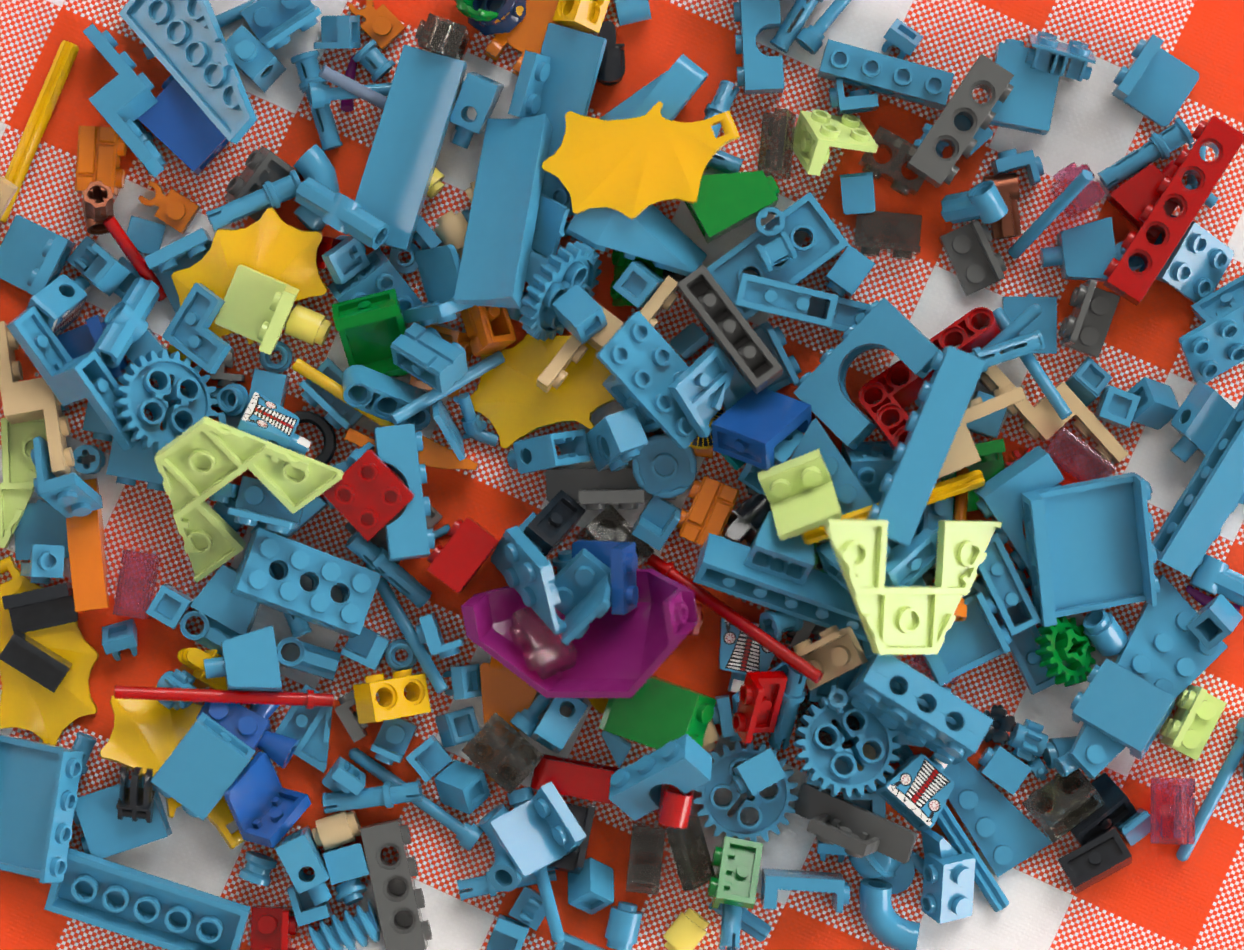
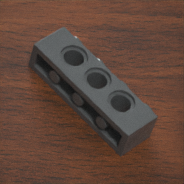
M981 53L906 165V168L937 188L943 182L949 185L960 169L955 166L960 156L968 157L978 141L973 137L978 129L981 127L986 130L996 114L991 110L996 102L999 100L1004 103L1013 90L1014 86L1009 83L1014 75ZM976 88L986 90L989 95L988 102L984 104L977 103L972 97V91ZM958 115L966 116L971 123L970 129L967 131L958 130L954 125V118ZM945 142L952 147L953 154L950 158H941L936 153V145L938 143Z
M704 265L677 283L678 293L755 394L761 392L783 375L781 365Z
M401 818L362 826L360 832L386 950L427 949V940L432 939V932L429 920L423 921L420 908H425V900L422 888L416 889L413 876H418V868L415 856L409 857L407 844H411L408 824L402 825ZM387 846L396 848L399 852V860L395 863L386 862L382 857V849ZM394 878L403 880L406 884V892L401 895L393 894L389 889V881ZM402 910L410 912L413 916V923L407 927L399 925L396 921V913Z

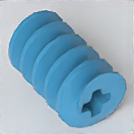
M368 901L367 912H364L357 905L356 916L352 917L347 909L343 910L344 921L340 922L335 914L331 915L330 926L323 919L319 920V930L317 931L311 924H308L309 934L316 950H344V945L348 950H355L356 940L362 947L368 945V936L376 943L380 941V924L370 901Z

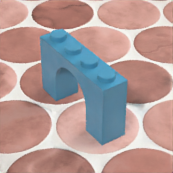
M885 298L880 302L878 300L873 302L864 313L866 317L858 325L854 324L842 335L843 341L835 349L830 348L822 355L819 360L821 364L812 373L807 372L799 380L798 388L793 392L802 402L811 404V411L846 446L853 450L877 428L848 396L845 383L846 374L854 359L868 350L886 349L893 352L917 376L924 379L932 370L930 368L937 350H939Z
M1039 446L986 481L983 487L974 490L979 498L976 506L986 519L991 517L993 521L1002 522L1001 528H996L994 533H998L1003 544L1008 543L1013 550L1009 556L1019 570L1024 568L1028 573L1029 578L1026 579V582L1030 588L1027 545L1023 533L1024 517L1021 493L1054 487L1064 480L1050 455Z

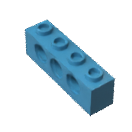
M828 39L817 77L832 81L842 78L843 84L868 89L872 92L942 111L947 103L954 74Z

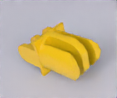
M183 648L178 652L179 662L194 670L192 676L213 689L227 690L225 676L206 679L203 659L222 657L217 653L218 650H206L204 652L198 648Z

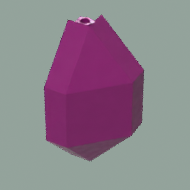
M637 569L636 571L639 591L636 608L625 615L612 614V607H609L608 611L601 618L595 617L589 623L588 630L580 639L574 638L568 645L561 642L562 633L555 635L536 612L524 604L521 595L514 587L505 586L474 594L461 606L467 638L545 698H632L698 624L694 591L654 569ZM555 608L556 614L561 620L565 621V615Z

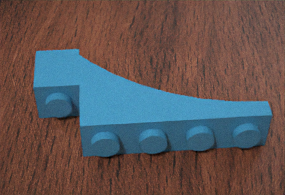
M88 402L83 430L93 432V439L112 442L106 474L117 476L116 483L135 486L136 480L148 482L147 489L165 492L162 474L158 471L154 459L156 455L153 454V445L143 451L141 449L143 440H140L131 449L123 451ZM228 483L210 496L209 500L228 503L229 497L237 498L240 485Z

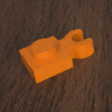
M366 0V7L359 10L350 3L348 7L353 15H360V18H365L360 28L372 40L374 39L377 42V46L382 51L406 30V27L384 4L376 10L373 0Z
M149 181L148 185L156 191L155 197L148 200L140 195L138 199L148 207H159L154 216L184 234L201 207L173 189L165 196L161 186L153 181Z

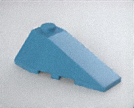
M654 205L648 206L633 220L607 207L592 208L578 215L575 214L565 232L594 249L605 252L606 248L623 252L624 258L634 260L636 256L652 261L657 268L688 276L698 269L707 257V254Z

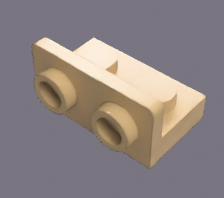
M834 625L819 633L820 640L812 643L811 639H807L793 646V650L797 655L824 673L822 679L817 684L807 678L806 684L809 690H813L868 662L851 626L839 630L837 625Z

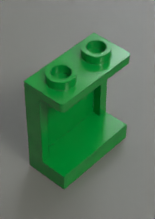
M395 288L331 305L336 331L339 332L349 367L352 365H362L390 377H401L408 374V372L393 363L390 347L392 342L401 334L404 335L405 330H407Z

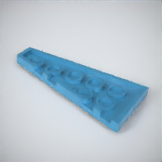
M129 0L118 14L227 140L237 144L257 121V117L209 0Z
M1160 575L1158 576L1160 593L1156 594L1157 606H1152L1147 601L1145 602L1141 615L1134 629L1130 631L1128 641L1120 651L1115 663L1171 694L1176 699L1228 646L1221 641L1208 650L1187 627L1197 612L1165 576ZM1084 723L1068 755L1092 779L1126 746Z

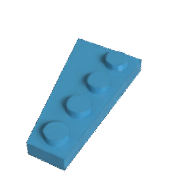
M966 759L956 765H949L944 771L955 784L948 800L997 877L1053 843Z

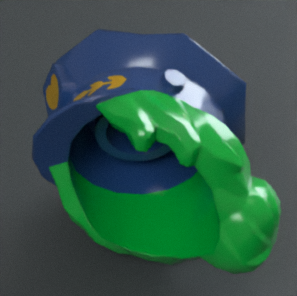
M455 0L456 8L462 14L469 17L468 23L484 36L508 33L526 16V0Z

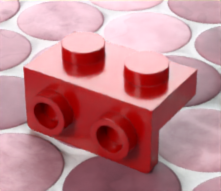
M751 671L746 673L744 685L739 690L740 701L738 709L732 718L733 729L738 733L744 744H751L754 733H774L788 679L784 671Z

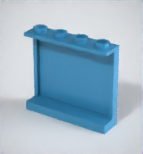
M1135 472L1021 493L1032 601L1041 620L1040 623L1044 627L1057 625L1056 618L1136 602L1147 601L1152 606H1157L1156 594L1160 593V584L1157 576L1154 575L1153 563L1157 562V553L1155 546L1151 544L1150 532L1154 530V522L1151 513L1148 512L1147 500L1151 499V490L1144 478Z
M0 734V870L38 878L40 883L63 882L67 869L66 860L69 841L72 837V822L78 800L77 790L83 769L82 759L84 751Z

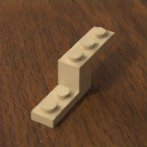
M670 276L666 277L640 311L654 328L659 322L655 317L662 308L668 311L679 297L675 293L678 282ZM602 307L608 325L583 345L571 335L537 378L536 386L546 393L552 386L558 389L568 375L565 371L572 361L577 364L588 350L585 344L588 343L599 352L624 322Z
M0 321V391L4 417L11 424L44 419L51 471L56 477L70 474V467L75 466V459L72 448H67L66 436L70 435V425L67 416H63L62 404L43 377L19 381L23 380V371L20 361L15 359L14 350L19 349V343L7 328L6 322Z
M996 365L988 367V371L981 373L982 375L979 377L981 383L990 392L1009 384L1012 385L1013 389H1016L1015 385ZM1064 381L1059 382L1055 386L1072 411V414L1063 420L1060 419L1046 396L1042 397L1034 406L1025 399L1007 407L1008 413L1012 416L1017 413L1025 422L1022 427L1033 440H1036L1038 437L1041 441L1048 440L1073 417L1076 420L1073 423L1075 429L1084 438L1090 436L1098 445L1095 447L1096 452L1107 463L1110 460L1114 463H1120L1129 455Z
M1009 384L994 390L995 397L985 402L982 401L981 396L969 401L938 478L981 461L966 424L1025 400L1027 397L1022 386L1013 389L1012 385Z

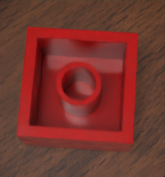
M467 517L464 521L458 518L447 532L451 539L444 547L438 544L427 558V561L431 563L427 570L457 593H461L500 541L471 517Z

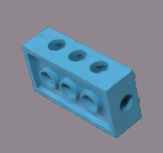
M811 192L782 212L785 217V226L782 232H786L796 250L797 258H788L783 265L773 266V270L767 272L755 246L758 244L764 246L779 238L780 234L776 237L767 238L756 231L707 267V270L733 304L735 303L743 271L753 270L759 277L796 285L849 245ZM773 218L765 224V230L772 231L774 226L780 224L779 219L774 220ZM799 231L806 232L811 239L810 245L806 247L798 246L794 242V234ZM735 305L746 321L760 312Z
M257 528L252 532L230 593L354 638L361 633L381 574L262 528ZM270 564H276L280 567L282 571L280 580L271 577L269 573ZM302 575L311 579V591H305L301 587L300 578ZM332 587H337L341 590L342 601L340 603L335 602L331 598L330 592Z
M875 653L867 659L868 662L861 665L846 691L847 695L852 698L851 703L853 706L861 711H870L879 717L881 724L890 729L897 728L907 735L906 738L912 744L919 747L925 746L935 753L934 756L945 764L956 765L976 753L993 722L992 718L893 655H879Z

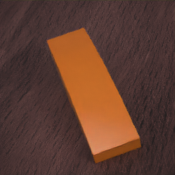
M349 428L344 438L361 447L368 442L375 445L374 439L353 428ZM422 435L423 451H418L419 464L441 469H478L479 464L466 457L459 461L454 451Z
M97 478L83 480L99 494ZM94 510L87 516L66 518L75 612L109 608L106 581L108 572L104 549L106 541L102 510Z

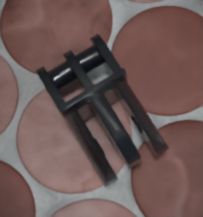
M604 21L599 37L605 38L607 44L597 80L605 86H613L619 83L625 74V45L616 44L615 25L611 21Z
M755 494L751 498L746 499L735 511L733 510L726 523L729 527L724 538L737 543H741L745 539L751 544L768 512L772 511L767 497L763 494Z
M123 765L120 768V797L116 806L119 820H123V817H130L132 821H137L139 818L146 819L147 823L152 822L155 791H153V783L150 781L153 778V769H147L144 788H142L143 769L142 767H134L129 788V766Z

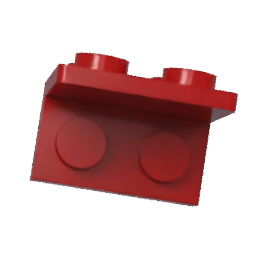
M371 449L367 450L343 473L340 481L322 493L367 541L372 539L414 498V493Z

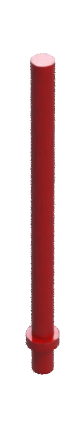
M655 554L648 558L646 562L648 566L693 590L696 600L815 684L822 679L823 672L676 570L677 566L674 563H667Z
M115 686L114 699L305 706L306 709H313L314 706H333V694L314 693V690H306V693L139 686Z

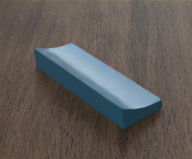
M405 44L355 201L363 206V210L390 225L389 235L383 245L409 252L467 64L463 60L428 52Z
M546 114L512 119H487L454 300L457 304L521 308L545 171L541 166L548 159L553 126Z
M68 848L67 869L63 882L51 883L45 910L167 950H240L251 910L249 906L72 848Z

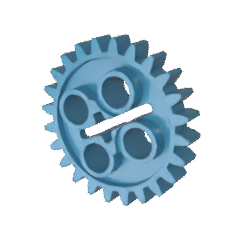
M576 241L574 245L569 242L565 249L559 247L556 256L549 255V263L547 265H540V274L533 275V284L526 288L529 294L521 300V302L526 304L519 310V313L523 315L519 320L523 324L521 327L535 339L546 341L548 337L553 340L556 333L563 334L565 327L557 319L552 303L576 284L591 297L594 296L595 293L592 291V288L599 284V281L595 278L602 272V270L598 269L602 261L598 259L600 255L595 252L596 250L585 243Z
M166 349L158 352V355L154 351L147 353L145 358L141 355L134 360L135 365L131 363L124 368L127 374H123L117 379L124 386L114 389V393L121 396L122 399L114 402L113 406L123 410L122 413L116 416V419H126L127 424L122 428V431L132 430L134 432L130 440L131 442L138 439L143 440L141 445L143 451L153 445V454L156 455L160 449L203 417L211 419L218 417V413L211 409L212 406L218 404V401L215 398H210V393L214 392L216 387H207L206 382L211 377L210 374L201 377L199 374L201 367L197 365L192 368L190 366L191 359L188 357L180 361L179 351L172 353L170 357ZM150 377L157 381L158 390L151 386L149 382ZM180 385L188 390L189 398L182 395ZM144 408L152 412L153 421L146 418ZM175 416L182 420L183 429L176 425Z
M822 697L818 700L820 709L813 704L808 708L812 717L803 715L800 718V721L806 727H798L795 730L796 734L803 737L793 743V746L802 748V752L795 756V760H805L806 763L800 769V772L810 770L812 775L808 782L812 783L818 779L821 782L818 790L820 792L828 786L831 787V797H835L842 790L844 799H848L851 797L852 790H854L857 798H861L864 796V787L870 794L875 792L876 785L874 782L884 785L887 781L883 774L892 775L895 772L889 763H897L900 759L892 754V751L901 748V744L892 742V738L897 736L899 731H890L888 727L880 723L878 716L870 711L864 712L852 705L851 700L844 706V713L837 714V711L831 710L827 705L824 706L823 699L826 698ZM847 716H853L859 721L860 728L858 731L851 730L847 726ZM832 720H836L838 723L837 727L832 724ZM819 731L829 733L832 738L831 746L821 744L818 739ZM851 741L853 746L850 749L844 750L841 744ZM863 745H870L875 749L876 757L874 760L864 756L862 751ZM835 760H842L847 764V775H841L835 770ZM857 763L862 766V771L857 769Z
M735 741L734 750L730 751L724 743L722 744L724 754L721 756L717 752L711 751L714 761L711 766L710 781L694 789L701 792V796L694 798L693 802L695 804H703L704 806L697 812V815H708L709 818L705 821L704 826L707 828L715 824V837L724 831L727 837L733 838V836H737L738 839L745 840V837H749L750 841L756 842L757 836L761 835L768 842V831L772 830L777 835L780 834L777 826L779 822L789 825V821L784 816L785 812L795 813L796 811L792 806L788 805L789 801H796L799 798L797 795L790 793V789L796 788L798 783L788 781L787 779L794 774V770H784L787 777L776 782L777 792L775 795L764 797L757 793L751 799L745 797L734 815L729 817L727 815L728 811L740 797V793L732 780L734 765L740 761H747L765 751L766 744L762 742L758 749H754L753 742H751V744H747L746 748H742L740 742ZM773 749L772 751H773L774 755L776 756V755H777V750H776V749ZM786 758L778 760L782 768L787 762ZM727 788L731 791L732 798L728 804L720 805L714 801L713 795L717 789ZM753 807L758 811V818L754 823L746 824L740 819L741 811L744 808Z

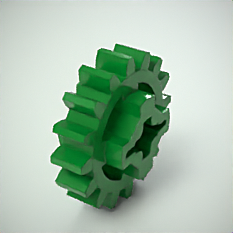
M1067 616L1056 618L1057 625L1040 626L1038 631L1041 636L1035 638V642L1040 645V649L1036 650L1035 653L1042 658L1039 666H1046L1048 669L1046 673L1047 678L1055 676V684L1060 685L1064 683L1065 687L1087 681L1086 676H1089L1092 671L1090 665L1096 664V660L1091 657V653L1096 651V649L1090 646V639L1083 633V624L1076 626L1075 617L1067 618Z

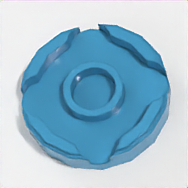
M659 433L648 437L649 443L639 451L641 455L632 461L633 476L638 486L660 499L674 498L684 493L693 483L697 473V457L693 449L689 446L686 449H679L666 433Z

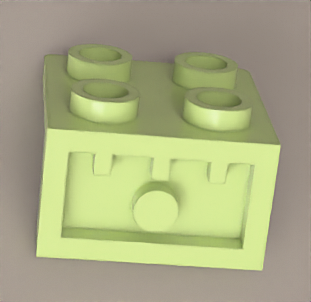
M815 109L812 112L800 110L790 147L807 174L820 176L823 165L828 162L830 155L829 147L876 153L878 149L877 143L859 117L852 114L835 116L819 109Z
M240 264L224 298L225 303L215 319V324L260 343L259 351L271 355L278 343L300 289Z
M819 449L773 466L767 471L763 470L757 473L759 482L770 503L780 540L796 537L803 532L822 526L823 519L842 518L843 515L834 483Z
M1189 685L1188 689H1185L1176 699L1175 705L1178 709L1173 718L1168 717L1161 728L1160 734L1163 735L1161 743L1197 761L1227 703L1207 693V690L1202 687Z

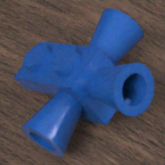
M205 702L196 717L197 720L202 712L255 750L256 752L252 758L261 750L267 753L268 757L282 769L291 760L299 743L297 739L271 732L270 720L268 718L280 705L251 704L250 708L247 709L238 703Z

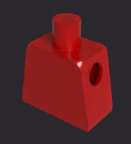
M1172 160L1160 171L1151 163L1109 193L1105 198L1139 230L1143 223L1138 219L1149 202L1155 205L1161 195L1156 192L1157 188L1166 175L1171 178L1173 177L1178 166L1174 164L1175 160ZM1173 201L1165 202V213L1171 216L1178 204ZM1153 228L1148 229L1146 232V238L1148 240H1151L1155 238L1160 231Z

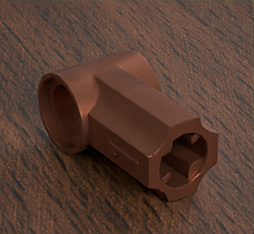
M1008 173L984 176L983 182L994 181L1008 207V212L1003 218L991 223L993 239L1021 236L1017 203L1020 200V190L1017 174Z
M102 181L90 182L89 187L83 191L82 199L87 232L93 235L107 234L109 231L104 226L103 221L112 215L114 216L112 189L104 185Z

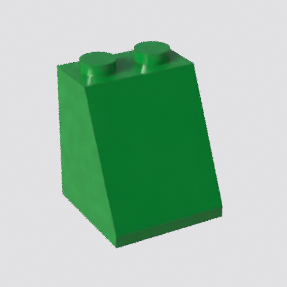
M763 171L702 175L697 201L693 204L684 203L708 244L757 217V214L762 209L775 207L779 200L777 196H779L780 190L771 175L766 177Z
M652 675L632 698L608 699L599 729L656 750L663 747L669 741H674L685 734H688L703 747V738L708 724L713 718L717 699Z

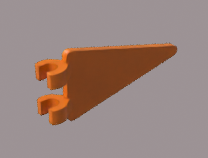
M526 0L525 18L508 33L492 34L495 37L487 46L485 55L497 62L505 47L509 45L522 54L512 68V73L518 77L525 50L540 54L548 24H559L552 21L559 0Z
M491 656L490 663L483 662L480 665L488 779L491 782H495L519 733V729L510 721L517 712L521 713L524 708L528 710L537 691Z

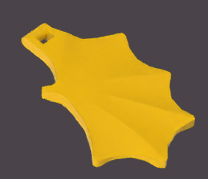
M660 101L646 115L631 119L607 121L569 111L565 114L566 129L562 144L554 155L543 162L541 167L545 172L559 178L570 194L572 210L577 215L592 208L607 207L633 220L648 206L660 201L680 200L693 204L697 201L700 181L707 163L727 143L740 138L730 111L691 123L672 121L662 117L663 103ZM721 124L725 135L715 138L712 126Z
M273 207L268 208L258 221L247 228L235 230L218 229L210 250L200 261L191 267L176 270L171 275L179 296L180 306L195 282L203 284L224 300L236 269L240 264L300 289L295 301L325 295L328 288L319 275L316 263L317 249L323 238L322 232L302 231L286 224ZM215 319L209 327V330L218 337L235 333L216 325ZM247 338L248 344L254 343L253 340ZM170 345L167 349L171 354L179 351L173 345ZM180 352V361H182L187 356Z
M527 333L524 339L516 346L501 351L505 362L483 374L477 390L470 396L475 411L489 419L496 429L501 447L509 449L513 446L514 442L519 441L534 431L558 423L578 422L589 429L595 426L592 422V414L606 404L616 401L602 385L612 374L596 357L598 353L596 349L586 343L585 346L588 350L577 364L572 361L565 369L568 375L558 389L552 386L547 393L536 386L537 378L571 335L555 336L553 340L548 337L546 341H543L541 339L537 340ZM492 354L481 355V360Z
M11 556L0 560V574L9 571L12 576L11 580L3 584L0 582V654L14 634L9 609L4 610L2 597L45 588L36 583H30L31 579L27 576H20L21 571L17 568ZM78 622L24 633L72 663L71 668L54 693L0 660L2 681L0 729L20 728L29 730L39 736L45 744L56 746L63 730L74 720L97 713L98 708L90 694L89 677L94 664L99 658V654L84 639L78 627Z
M113 695L110 705L114 713V728L109 741L99 752L100 757L129 766L132 770H134V767H142L143 777H145L147 769L151 768L153 769L154 777L193 726L203 705L192 703L185 709L179 708V710H175L172 707L169 710L158 700L114 699ZM223 795L206 818L217 828L229 848L233 849L245 840H243L239 829L231 834L226 827L234 821V818ZM165 797L168 817L173 818L176 809L180 806L182 807V805L172 797Z

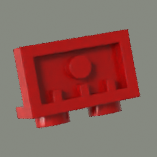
M253 906L250 950H296V948H291V935L297 934V921L295 915H292V907Z

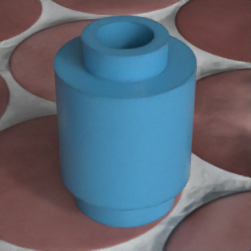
M1104 609L1091 611L1085 616L1083 620L1084 632L1102 656L1118 655L1125 647L1128 637L1113 615Z
M619 901L618 906H611L605 933L607 947L615 950H632L633 945L637 944L643 915L642 912L637 911L638 905Z

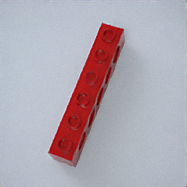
M1214 115L1208 122L1201 120L1191 135L1196 141L1190 150L1184 147L1174 162L1178 169L1171 178L1166 175L1156 190L1161 195L1155 205L1150 202L1147 204L1138 218L1143 222L1137 233L1133 230L1129 232L1121 244V247L1125 249L1123 255L1119 260L1113 257L1103 273L1108 277L1103 285L1136 306L1148 292L1244 142L1243 133ZM1208 146L1212 148L1215 152V160L1212 162L1204 161L1199 154L1200 147ZM1182 175H1194L1198 182L1197 188L1187 189L1184 187ZM1173 201L1177 203L1180 208L1179 216H1168L1164 211L1165 202ZM1153 228L1161 232V244L1154 245L1147 240L1146 232L1148 229ZM1138 256L1143 259L1145 263L1143 272H1134L1130 269L1128 265L1130 257Z

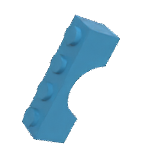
M414 423L376 427L374 429L376 455L391 470L396 472L404 484L414 493V498L407 504L403 514L385 528L389 562L429 557L430 549L435 548L433 529H427L426 516H431L429 496L423 497L422 484L427 483L425 464H419L418 451H423L421 431L415 432Z

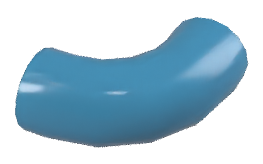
M317 144L313 145L299 158L294 168L302 175L304 180L310 177L329 187L335 193L339 192L335 167L325 152ZM302 205L293 212L310 231H321L326 225L321 220L322 217Z
M500 804L488 812L478 825L489 838L494 850V863L488 872L489 880L497 889L510 892L519 885L522 877L489 826L492 820L509 812L504 804Z
M862 879L859 888L860 913L869 931L887 947L895 950H916L920 923L904 919L894 911L891 899L892 884L879 879Z

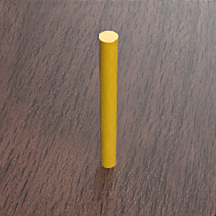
M297 358L291 369L346 403L343 398L342 385L300 358ZM352 407L382 427L394 426L389 421Z

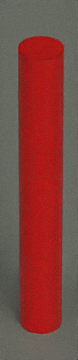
M112 215L103 221L104 226L138 274L146 280H152L159 287L160 296L158 302L167 298L159 279L149 269L146 261L116 218Z

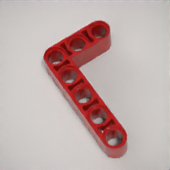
M978 307L929 340L940 351H943L944 347L949 345L952 347L960 345L956 348L971 353L975 347L984 348L1001 331L993 312L988 308ZM901 360L867 382L858 393L859 401L866 415L877 426L876 429L894 451L899 442H905L909 432L905 430L909 416L903 409L917 400L924 381L930 382L934 373V369H932L922 379Z
M536 754L530 787L539 790L541 786L552 781L560 795L615 805L609 800L611 775L621 768L548 754ZM662 784L660 808L652 811L658 813V823L673 828H688L694 791L692 790L684 794L673 785Z

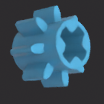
M175 669L174 672L168 671L164 673L159 679L157 687L196 689L197 687L193 685L196 678L186 670L181 672ZM158 701L169 710L172 707L175 710H179V708L185 709L193 703L186 701Z
M1028 719L1025 720L1024 725L1017 723L1013 727V731L1010 732V741H1008V745L1014 748L1012 754L1029 762L1032 755L1039 758L1045 751L1048 742V735L1042 733L1044 726Z

